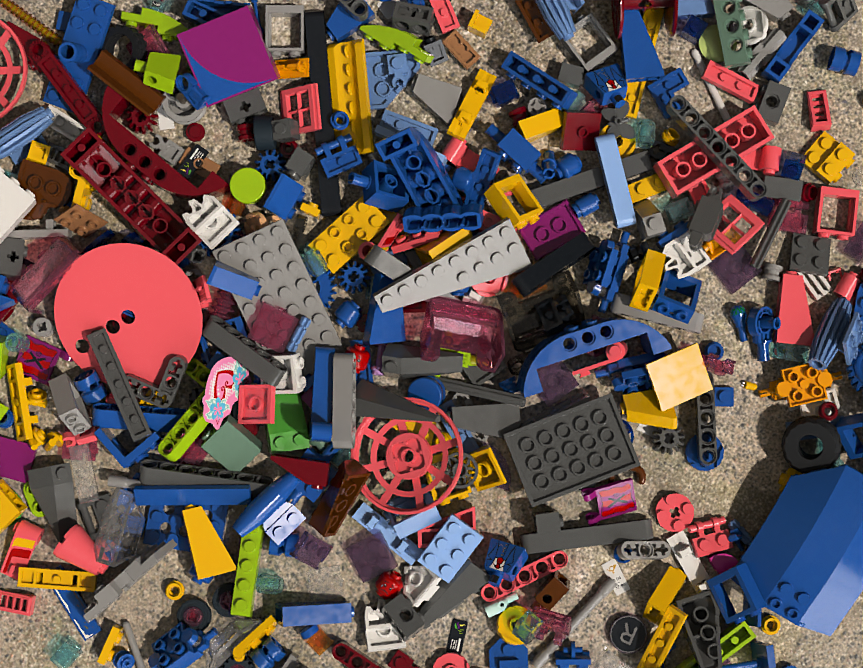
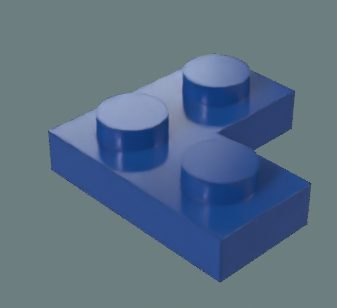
M681 68L674 70L664 76L662 80H657L646 87L665 120L671 117L666 111V104L675 96L674 93L690 84ZM672 102V106L679 110V103Z

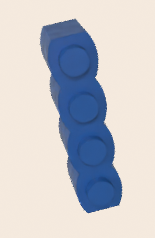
M471 203L465 206L453 204L444 208L441 206H429L425 209L422 207H410L405 210L402 219L404 232L419 233L423 230L426 232H438L442 229L457 231L461 228L476 230L482 227L484 217L482 205Z

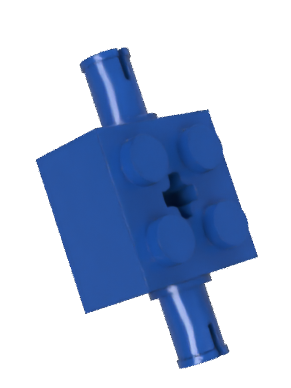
M495 124L489 126L485 133L497 142L496 151L502 154L501 160L509 162L512 165L510 168L516 174L519 173L525 176L526 173H530L542 184L546 178H544L543 169L537 165L541 153L514 128L505 135Z
M373 160L362 171V175L351 172L348 176L349 184L363 188L364 204L397 213L409 201L414 203L393 165Z
M331 441L322 454L310 447L301 458L331 461L340 449H333L331 451L333 448ZM332 463L330 466L328 485L331 479L334 478L336 473L338 472V468H336ZM295 477L299 484L286 502L292 499L291 503L295 506L302 496H306L314 503L328 485L323 487V489H313L311 485Z

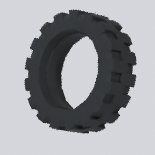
M122 25L109 28L102 50L106 49L114 56V47L121 37L127 36L132 43V56L126 66L134 71L136 59L147 61L145 59L146 55H148V50H146L147 42L144 41V36L142 33H139V30Z

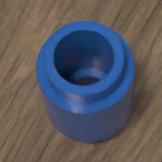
M589 192L575 200L571 207L577 218H584L598 210L601 202L596 194L592 195Z

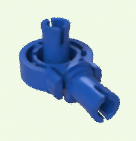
M755 306L750 309L747 318L748 331L752 336V342L757 344V361L770 360L769 343L772 341L773 330L780 328L781 320L778 317H774L771 308Z

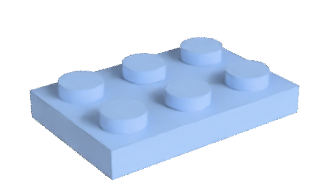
M452 513L417 558V561L449 584L484 536Z

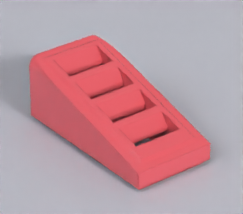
M826 90L808 91L806 96L811 132L830 130L832 123ZM814 98H822L820 101H812ZM822 105H823V108H814V107H813V106H822ZM824 113L822 116H815V114Z
M0 590V604L2 595H5L4 606L0 605V610L27 616L33 615L36 595ZM9 597H13L11 607H8ZM17 598H20L18 608H15ZM24 599H25V600H27V602H26V608H25V609H22V607H23V602H24Z

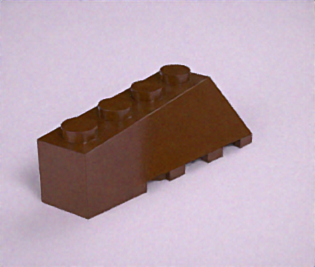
M355 459L344 460L339 465L335 477L331 479L326 493L321 496L320 503L312 512V517L308 523L323 537L336 535L371 473Z

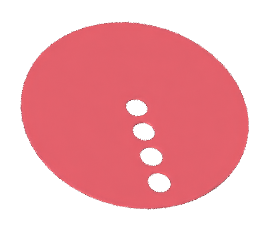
M113 243L92 249L79 257L68 268L56 291L54 319L63 347L82 370L95 369L100 377V381L106 384L108 383L87 338V335L91 334L94 330L106 329L126 375L133 374L156 385L161 383L171 358L176 355H183L189 363L200 343L203 314L198 294L192 282L175 262L149 247L132 243ZM130 310L134 313L135 320L133 323L128 324L122 320L121 314L123 311ZM109 320H115L119 323L120 329L117 333H110L107 330L106 323ZM83 339L89 343V350L86 353H81L77 350L76 342ZM180 360L174 362L176 364V368L173 371L174 373H176L177 369L182 366L180 364Z

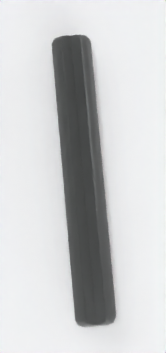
M781 199L750 262L751 267L755 269L761 267L792 204L790 200Z

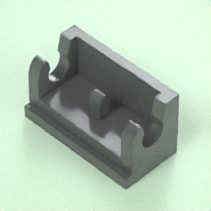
M762 174V181L767 186V193L764 197L785 198L800 202L803 180Z

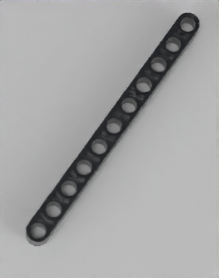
M324 10L304 12L310 84L318 83L322 129L315 131L316 148L320 147V144L324 142L329 143L335 140L334 128L330 123L333 110ZM336 148L330 150L332 155L336 153ZM323 153L317 156L322 216L342 215L339 175L327 179L320 163L321 159L326 158Z

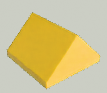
M489 444L468 453L474 457L478 464V476L474 481L477 491L489 489L507 482ZM466 457L463 460L465 464L467 463L468 457ZM470 460V464L467 467L475 469L473 462ZM468 470L469 474L475 473L472 470Z

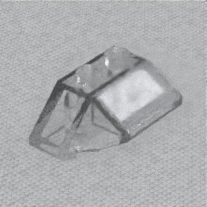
M117 487L107 503L94 544L96 562L116 567L136 555L145 519L140 506H136L134 493Z
M235 617L232 621L228 619L221 626L223 630L210 640V646L206 649V668H219L231 656L233 649L264 622L265 618Z

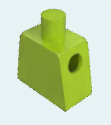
M150 52L147 62L136 59L134 71L144 73L143 83L145 85L173 94L181 55Z

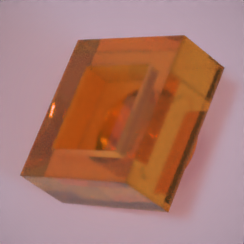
M320 628L307 640V643L320 656L334 641Z

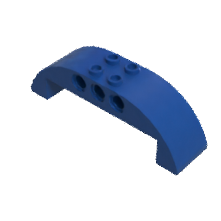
M414 127L405 128L374 144L383 161L388 159L392 161L416 207L425 209L429 206H441L444 208L453 204L465 206L439 156L428 140ZM470 230L473 236L477 235L475 230Z
M616 317L594 320L592 318L581 321V325L574 326V324L565 326L563 331L550 335L531 350L520 369L516 390L524 398L541 393L543 389L537 373L538 368L638 335L645 353L655 355L670 350L672 347L667 339L657 330L638 321ZM583 333H585L584 340H582ZM567 338V344L564 346L563 342Z

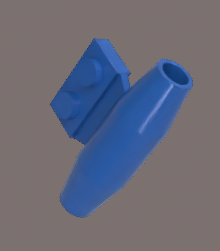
M287 472L269 484L243 510L232 525L234 530L243 538L262 525L264 532L277 545L282 543L306 519L292 503L286 502L299 484V481L290 472Z

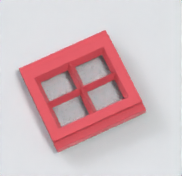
M318 83L307 84L280 92L282 119L291 118L298 121L300 134L322 129Z
M730 194L722 201L724 214L713 239L729 254L733 255L765 225V222Z

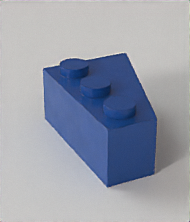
M188 0L182 15L185 20L199 26L251 4L217 0Z

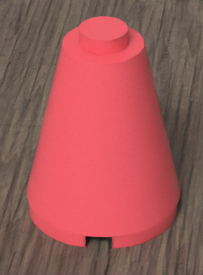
M79 524L74 525L63 536L65 539L62 543L59 542L53 551L57 558L94 575L99 573L102 575L109 567L107 564L108 558Z

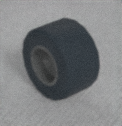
M272 115L255 116L253 119L254 141L258 151L276 149L277 141L273 140L271 121H274Z

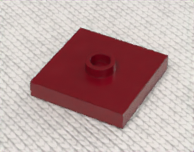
M564 111L560 149L596 151L594 137L599 136L602 113Z

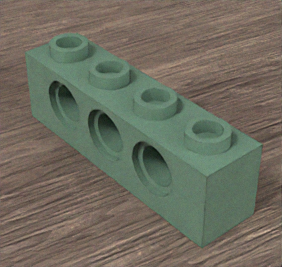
M713 0L725 67L731 69L751 64L750 58H753V52L747 44V40L750 38L748 29L744 28L743 24L746 16L744 9L740 8L739 2H742V0ZM729 4H733V11L731 13H726V6ZM737 23V29L734 32H729L730 24ZM740 41L741 48L737 51H733L732 45L735 42Z

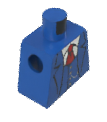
M618 63L585 74L583 87L600 105L604 106L613 103L615 108H621L625 104L624 98L626 97L628 86Z
M491 538L484 563L487 574L491 575L488 583L494 587H499L502 579L510 582L514 581L529 557L526 549Z

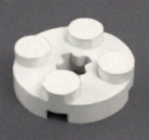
M754 6L742 7L741 9H744L746 20L743 21L744 28L748 25L749 21L753 24L751 29L748 30L750 39L747 40V44L753 45L760 40H764L768 30L767 16L762 10ZM737 23L730 24V32H734L737 29Z

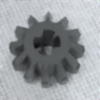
M657 427L659 433L652 432L653 435L657 436V439H652L651 441L653 443L658 442L654 448L656 450L661 448L662 454H665L667 450L668 454L672 455V448L678 452L680 449L677 444L684 445V442L679 441V438L685 437L684 434L678 435L682 430L681 427L675 430ZM665 434L672 435L670 438L671 442L665 443Z

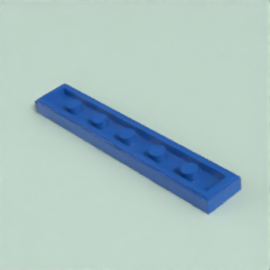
M156 485L134 487L136 506L191 504L249 505L252 502L250 485Z

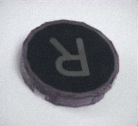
M622 615L614 619L610 625V641L614 648L622 653H635L642 649L647 641V627L635 615Z

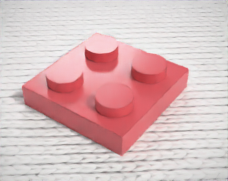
M269 384L239 385L238 424H274L276 386Z

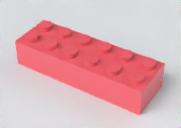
M755 105L714 128L741 158L775 138ZM704 134L701 137L707 138V134ZM694 141L658 161L653 166L672 199L721 171ZM713 144V150L715 152H720L719 146ZM727 158L726 164L730 166L733 164V161Z

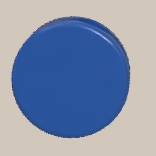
M425 376L414 380L410 384L407 394L408 397L426 400L439 407L444 402L446 391L440 379L435 376ZM418 405V406H420V407H423V408L429 410L428 407H425V406H422V405Z

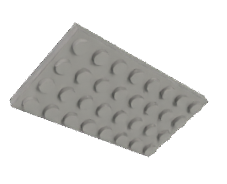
M283 218L212 251L216 261H220L260 279L259 285L262 287L258 296L253 295L252 300L233 294L259 347L270 355L293 353L288 351L286 346L291 341V336L297 325H299L301 317L306 316L311 319V323L306 328L307 331L295 352L300 353V357L304 359V367L301 369L302 376L305 377L309 373L311 375L314 374L316 346L335 348V353H345L344 346Z

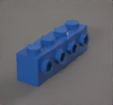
M510 51L501 65L507 71L505 75L513 80L519 78L522 80V86L528 90L534 88L537 90L536 95L544 100L548 97L552 100L551 105L559 110L562 107L568 110L578 95L572 89L513 51Z

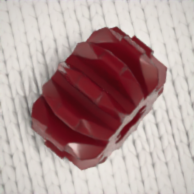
M132 105L134 111H127L131 116L126 118L127 122H131L128 127L134 129V132L137 134L141 131L143 135H146V129L153 132L154 130L151 126H158V123L154 120L159 119V115L152 114L147 116ZM143 114H144V116L146 117V120H145V121L142 120V122H141V121L139 120V117H140V116L143 117Z

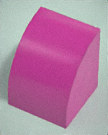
M724 552L713 553L706 557L717 574L729 570L738 563L735 557Z

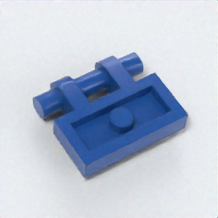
M350 134L340 135L336 137V140L329 143L324 142L320 144V147L314 149L317 156L323 153L326 158L320 160L327 179L363 164L356 146L353 145L348 148L346 143L352 141ZM340 146L342 151L332 155L330 150Z

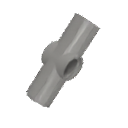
M775 27L766 36L764 41L760 42L752 51L753 58H750L751 64L741 66L737 70L739 75L751 80L760 68L769 62L775 55V51L787 39L785 33Z

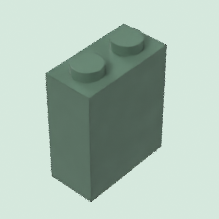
M230 414L222 420L218 430L215 428L211 431L207 430L201 437V447L230 471L240 472L262 451L263 442L242 424H238V421Z

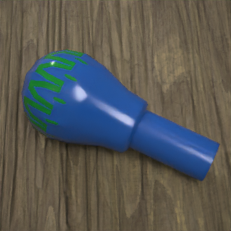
M734 305L730 309V317L738 329L740 342L748 340L745 329L746 309L741 305Z

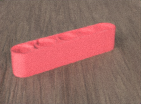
M563 550L551 551L524 564L519 571L520 573L523 570H527L529 572L528 579L521 580L518 573L514 581H512L511 587L507 589L503 588L501 583L499 587L486 583L480 589L481 596L488 602L503 597L563 568L568 563V556ZM560 553L563 554L564 560L558 564L554 562V556ZM539 562L546 563L545 571H537L536 566ZM487 587H492L495 590L491 597L484 595V590Z

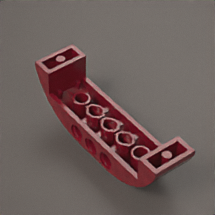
M106 87L102 103L104 128L110 142L128 160L126 164L137 174L141 171L142 174L140 176L153 186L155 183L164 191L186 200L195 199L196 201H201L204 194L216 198L230 192L229 184L213 171L197 189L122 126L117 120L131 103L111 87ZM150 162V165L145 168L146 163ZM162 174H165V177L162 180H159L160 176Z
M90 127L84 130L60 154L154 248L177 265L202 241Z

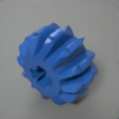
M265 150L266 156H263L261 153L258 154L261 161L255 160L254 163L260 166L254 169L259 171L263 177L265 176L266 182L270 180V177H272L273 182H276L275 176L278 175L280 177V171L286 172L287 169L282 165H285L287 162L286 160H281L283 157L281 153L276 156V150H272L271 155L268 150ZM275 162L273 169L268 168L267 163L272 164Z
M353 261V267H350L348 262L345 263L348 269L340 268L344 275H338V278L344 280L339 285L347 284L344 288L346 292L352 287V294H355L356 287H358L359 292H362L361 284L364 287H368L364 280H370V276H364V274H367L369 270H362L363 263L358 268L356 267V261ZM353 273H356L357 276L359 275V279H356L355 282L349 279V276H352Z

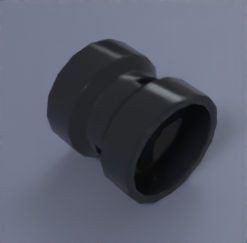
M647 241L640 242L637 246L631 245L629 247L628 254L632 264L643 260L647 249H650Z

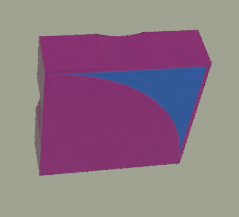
M251 5L177 34L194 78L198 82L197 85L207 96L211 97L210 101L206 103L207 107L281 78L271 52L264 43L261 28Z

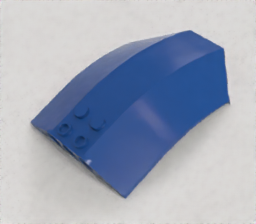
M847 464L838 465V467L830 469H818L801 475H791L768 517L736 564V566L743 563L747 564L767 605L766 608L799 627L831 636L863 591V473ZM737 577L731 579L740 586Z

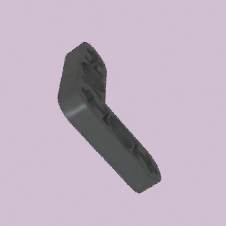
M176 355L171 358L160 386L133 374H127L126 377L128 380H131L132 385H135L131 386L135 397L160 408H167L176 397L188 362L183 355ZM180 360V364L182 366L177 369L176 373H174L173 371L176 368V364L174 362ZM167 377L175 378L176 385L173 387L169 386L166 381ZM144 386H148L151 389L152 394L150 396H145L142 393ZM156 391H158V396L155 399H153V397L156 394ZM163 395H167L166 399L169 401L163 403V399L161 397Z

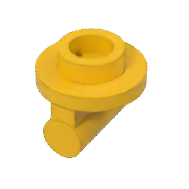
M35 388L27 394L28 405L47 407V393L44 390Z
M33 428V439H29L28 442L30 448L36 450L38 446L46 443L47 435L43 429Z
M50 431L47 434L49 441L45 444L44 449L50 451L55 445L62 447L64 445L62 435L56 431Z

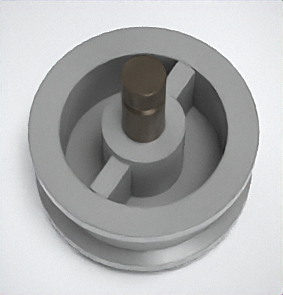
M182 80L184 86L188 87L187 80ZM176 84L173 94L166 92L163 94L166 96L162 103L166 114L178 124L190 125L191 123H196L206 112L207 106L196 110L178 90Z

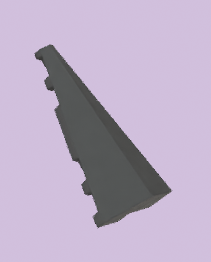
M361 379L356 386V417L440 422V415L434 414L378 385H374L368 382V380Z
M467 559L449 584L441 579L438 583L439 589L429 601L425 602L419 611L425 619L423 629H427L436 619L444 617L458 607L472 593L476 594L480 591L479 588L488 583L490 576L471 560Z

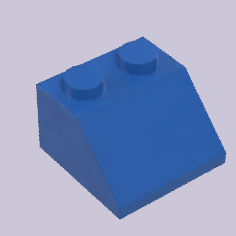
M282 173L263 207L272 215L280 219L283 218L285 222L288 219L292 220L297 211L294 208L298 202L301 203L306 195L304 192L305 188Z

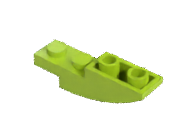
M142 7L141 15L124 11L121 14V20L126 23V26L132 28L142 26L148 31H155L157 29V34L161 37V40L166 42L179 41L177 34L189 30L172 17Z
M363 25L360 27V30L365 32L364 36L372 41L374 39L380 42L379 46L387 51L389 49L397 50L398 48L406 54L409 52L414 55L413 59L421 64L424 62L431 63L434 58L433 55L419 47L423 40L411 33L381 25Z

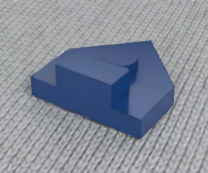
M500 637L489 648V668H528V648L524 644H507Z

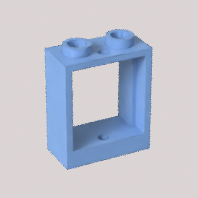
M430 492L423 494V500L426 505L434 501ZM397 496L386 503L401 509L416 508L415 497ZM436 506L428 511L413 514L400 521L396 519L400 514L383 512L387 521L390 522L388 525L392 534L397 533L399 539L442 520Z

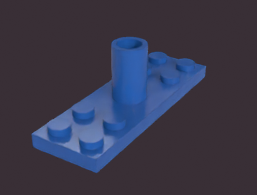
M102 0L75 1L62 44L58 49L57 57L86 95L93 77V73L87 67L93 64L101 53L116 5ZM49 81L43 101L73 112Z

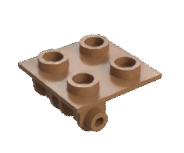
M74 204L72 207L62 205L59 208L61 214L54 218V221L84 238L108 223L78 204Z

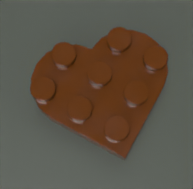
M26 159L22 160L16 180L20 183L19 186L23 190H30L35 195L36 205L23 219L31 221L40 220L49 208L66 206L73 196V180L62 171Z

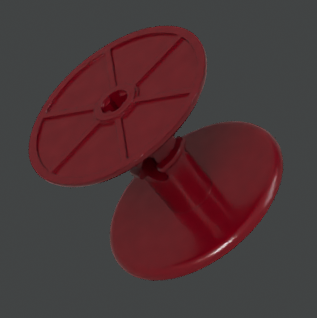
M611 0L613 31L616 39L622 36L624 10L642 9L645 12L646 9L657 8L664 9V22L667 34L670 37H674L678 19V0H645L650 5L648 7L638 6L644 0Z

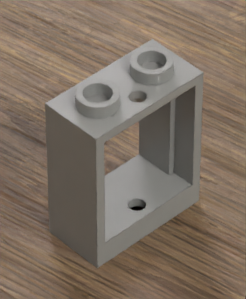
M265 5V45L273 58H279L281 55L298 58L300 55H305L304 5ZM272 17H299V47H272Z
M592 13L587 16L585 14L581 15L576 20L577 23L574 26L577 32L589 24L605 45L606 49L585 63L569 40L565 42L563 39L560 40L578 66L584 68V74L593 71L618 51L617 46Z
M64 373L49 380L48 383L58 416L74 436L92 428L85 402L81 397V391L76 389L69 376Z

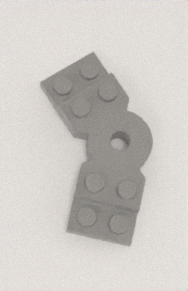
M173 539L168 543L163 541L161 544H155L151 548L146 546L139 552L140 556L138 554L134 555L128 561L130 565L108 585L102 584L94 591L95 596L93 599L97 604L94 605L92 603L84 610L85 615L83 618L89 624L123 594L122 589L125 592L130 589L178 544Z

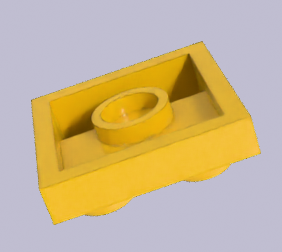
M823 131L801 156L799 161L828 185L831 182L836 183L842 176L840 173L844 167L848 169L854 163L853 157L855 153L842 142L839 143L826 131Z

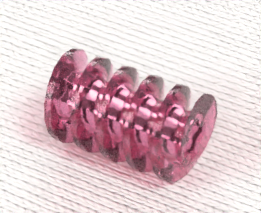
M217 290L221 297H214V301L218 304H211L210 307L214 312L209 311L208 314L218 316L224 321L225 319H232L228 312H235L231 305H237L233 294L225 290Z

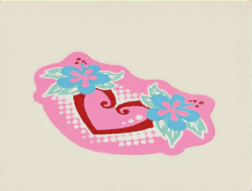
M232 357L223 358L213 366L202 400L204 405L203 417L206 422L213 424L216 430L220 428L222 420L230 414L234 402L239 400V385H251L252 382L249 370Z

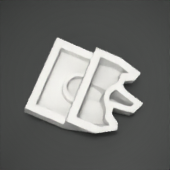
M204 194L202 204L195 199L188 201L192 208V213L186 212L182 214L186 224L211 250L240 224L211 195Z
M689 231L666 244L662 252L670 259L663 267L664 272L675 268L677 279L690 276L711 262V259L702 247L698 252L691 251L688 242L690 239Z
M379 598L376 610H373L370 606H366L364 630L367 653L406 648V642L402 640L381 613L386 602ZM401 613L400 617L404 620L403 613Z

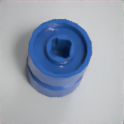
M834 46L828 60L827 69L834 72L843 70V74L854 77L858 71L862 53L854 50L847 52L843 47Z
M95 369L87 370L73 379L76 389L82 391L81 397L86 405L94 404L108 394L104 384L99 383L100 377Z
M292 532L279 545L270 538L269 555L280 556L283 553L285 557L296 558L299 533Z
M269 636L262 643V648L257 647L250 654V657L259 668H273L275 666L274 662H279L287 653L275 638Z

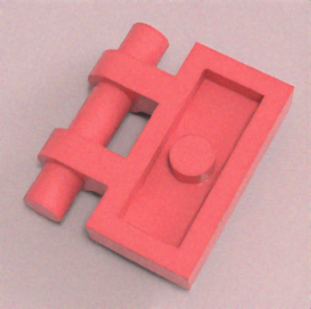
M714 516L704 522L697 521L687 527L689 533L696 532L697 538L691 539L696 558L734 548L733 543L728 540L729 530L721 531L720 525L726 523L724 516ZM712 528L713 533L704 534V529Z

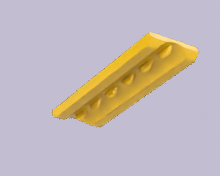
M364 39L328 45L327 54L333 113L343 111L349 117V124L344 130L334 129L335 140L340 135L350 134L352 141L346 143L348 148L355 145L359 155L373 153L374 145ZM340 118L336 119L338 124L342 123ZM340 146L336 148V153L342 151Z

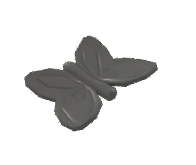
M625 101L621 108L601 110L604 118L609 121L607 124L611 126L607 134L614 133L615 138L619 135L627 139L636 137L635 130L631 125L626 124V122H629V118H624L628 115L630 108L627 101Z

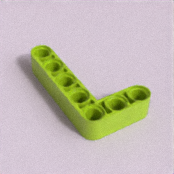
M192 358L188 363L185 373L206 389V379L209 377L211 370L197 359ZM205 389L158 445V452L169 461L174 462L180 459L209 424L203 417L204 405L202 400L205 395Z

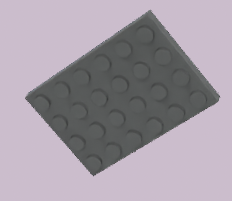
M612 393L503 434L531 508L641 465Z

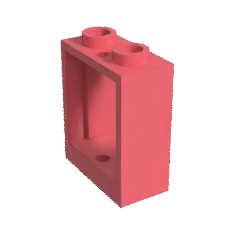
M827 186L817 188L812 234H818V237L823 238L837 236V240L848 241V238L854 237L860 190ZM824 197L849 200L846 231L820 228Z

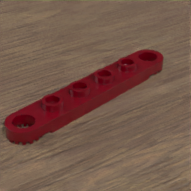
M43 40L33 41L29 47L30 55L86 129L90 127L97 135H105L106 131L102 115L50 46ZM38 44L42 45L44 49L41 55H37L35 52V47ZM97 121L102 124V130L99 133L93 128L94 123Z

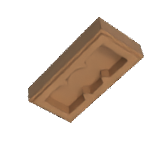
M456 29L442 40L444 47L466 71L481 58Z
M188 146L178 162L179 164L184 162L192 148ZM207 157L204 160L196 158L193 162L194 167L197 169L195 173L204 179L212 171L218 174L221 169L219 164ZM197 160L202 161L199 167L195 164Z

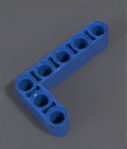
M315 347L310 441L330 442L332 438L331 410L333 357L335 354V348Z

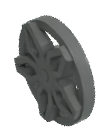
M458 452L448 456V463L452 469H449L447 472L445 471V474L448 475L452 472L453 476H450L454 478L457 470L458 459L454 456H457ZM463 452V460L468 457L466 464L463 463L461 474L457 481L458 484L454 488H466L472 485L478 476V464L474 457L466 452ZM450 458L456 461L455 465L452 464ZM470 460L473 462L475 469L467 467L470 464ZM468 470H472L475 473L469 474ZM466 476L473 477V479L466 484ZM460 478L464 479L463 485L461 484Z

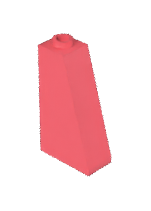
M786 271L785 274L780 275L781 280L778 285L775 318H780L781 326L779 329L774 330L773 343L811 347L814 333L803 276L797 275L796 271Z

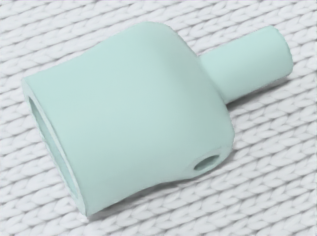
M514 592L494 601L486 602L483 606L490 618L503 612L509 603L519 599V597Z

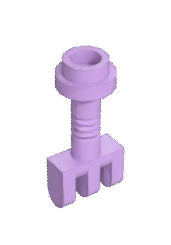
M387 343L373 344V346L378 347L376 364L371 366L373 375L383 376L382 355Z

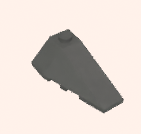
M387 343L382 355V372L386 377L412 379L458 373L463 370V354Z
M70 463L27 470L30 491L36 498L58 542L62 543L65 539L63 536L77 524Z
M711 590L676 601L674 606L688 614L681 629L699 668H722L720 611Z

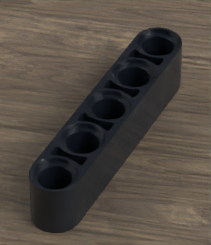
M583 232L520 273L512 280V284L523 297H526L588 256L596 249V246Z

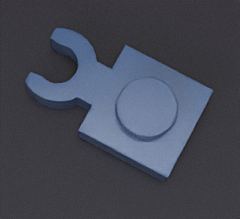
M406 53L387 55L389 76L395 75L392 80L393 88H396L398 80H401L403 87H406L407 81L403 74H408Z

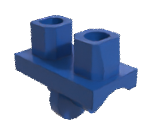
M575 641L570 642V647H563V651L554 652L555 663L558 668H569V665H576V668H588V665H591L590 652L583 651V647H575Z

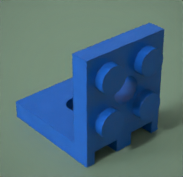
M99 428L94 432L123 468L132 467L135 463L147 459L150 456L148 452L154 449L157 450L158 445L165 437L162 432H154L129 453L108 428Z

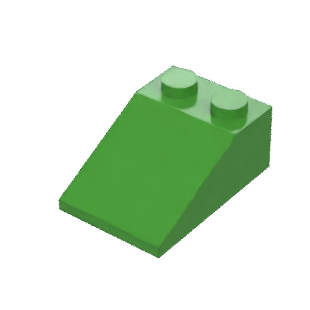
M300 393L275 394L274 424H265L268 452L271 454L310 448Z

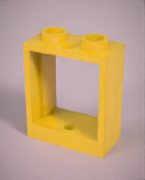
M519 173L493 183L484 193L500 219L503 220L508 217L514 229L520 230L528 223L530 225L534 224L540 219L539 215L544 211ZM512 191L526 214L520 216L504 193Z
M647 249L636 275L629 304L630 307L648 312L659 289L666 254Z
M458 449L448 450V456L458 452ZM443 453L433 455L431 465L441 462ZM426 472L425 475L428 484H430L432 477L429 472ZM470 486L450 493L439 505L451 503L450 499L456 497L458 500L469 497L468 493L472 492ZM434 487V488H433L432 490H430V491H431L433 500L435 501V500L438 499L439 497L437 496V493H436V490H435V487Z

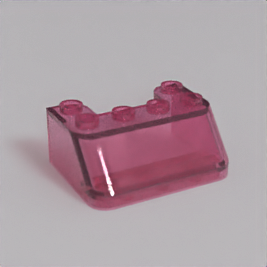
M65 235L55 237L51 242L52 246L48 250H43L38 255L37 262L34 265L30 264L24 270L25 274L11 284V293L28 312L39 315L42 313L37 307L38 304L67 274L65 272L72 268L71 265L86 253L71 238Z
M443 297L431 298L427 304L420 334L421 360L434 362L440 357V348L476 354L477 366L483 371L495 373L506 355L502 312L495 307Z

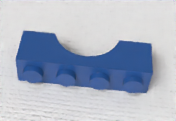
M809 9L760 75L767 81L771 80L779 83L825 20Z

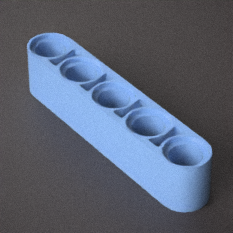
M614 133L594 137L617 229L636 224V216Z

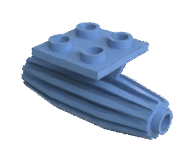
M535 0L545 22L559 40L563 39L565 42L574 37L573 33L576 32L571 13L572 15L575 14L585 4L584 0Z
M40 106L26 112L0 129V159L10 156L15 165H18L23 159H26L31 141L34 140L48 145L41 133L54 122L52 118L55 116L49 107L44 108Z
M844 297L834 299L823 315L814 335L808 358L809 365L814 369H826L838 350L845 355L846 365H851L852 360L857 357L859 343L862 344L863 322L860 321L859 312H855L851 323H849L852 305Z

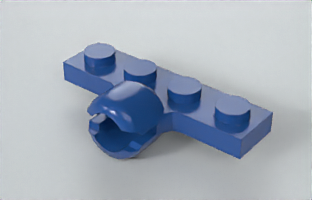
M485 147L482 149L475 171L463 166L456 169L452 182L456 189L466 194L464 205L476 203L482 205L484 209L487 201L484 193L493 183L502 154Z

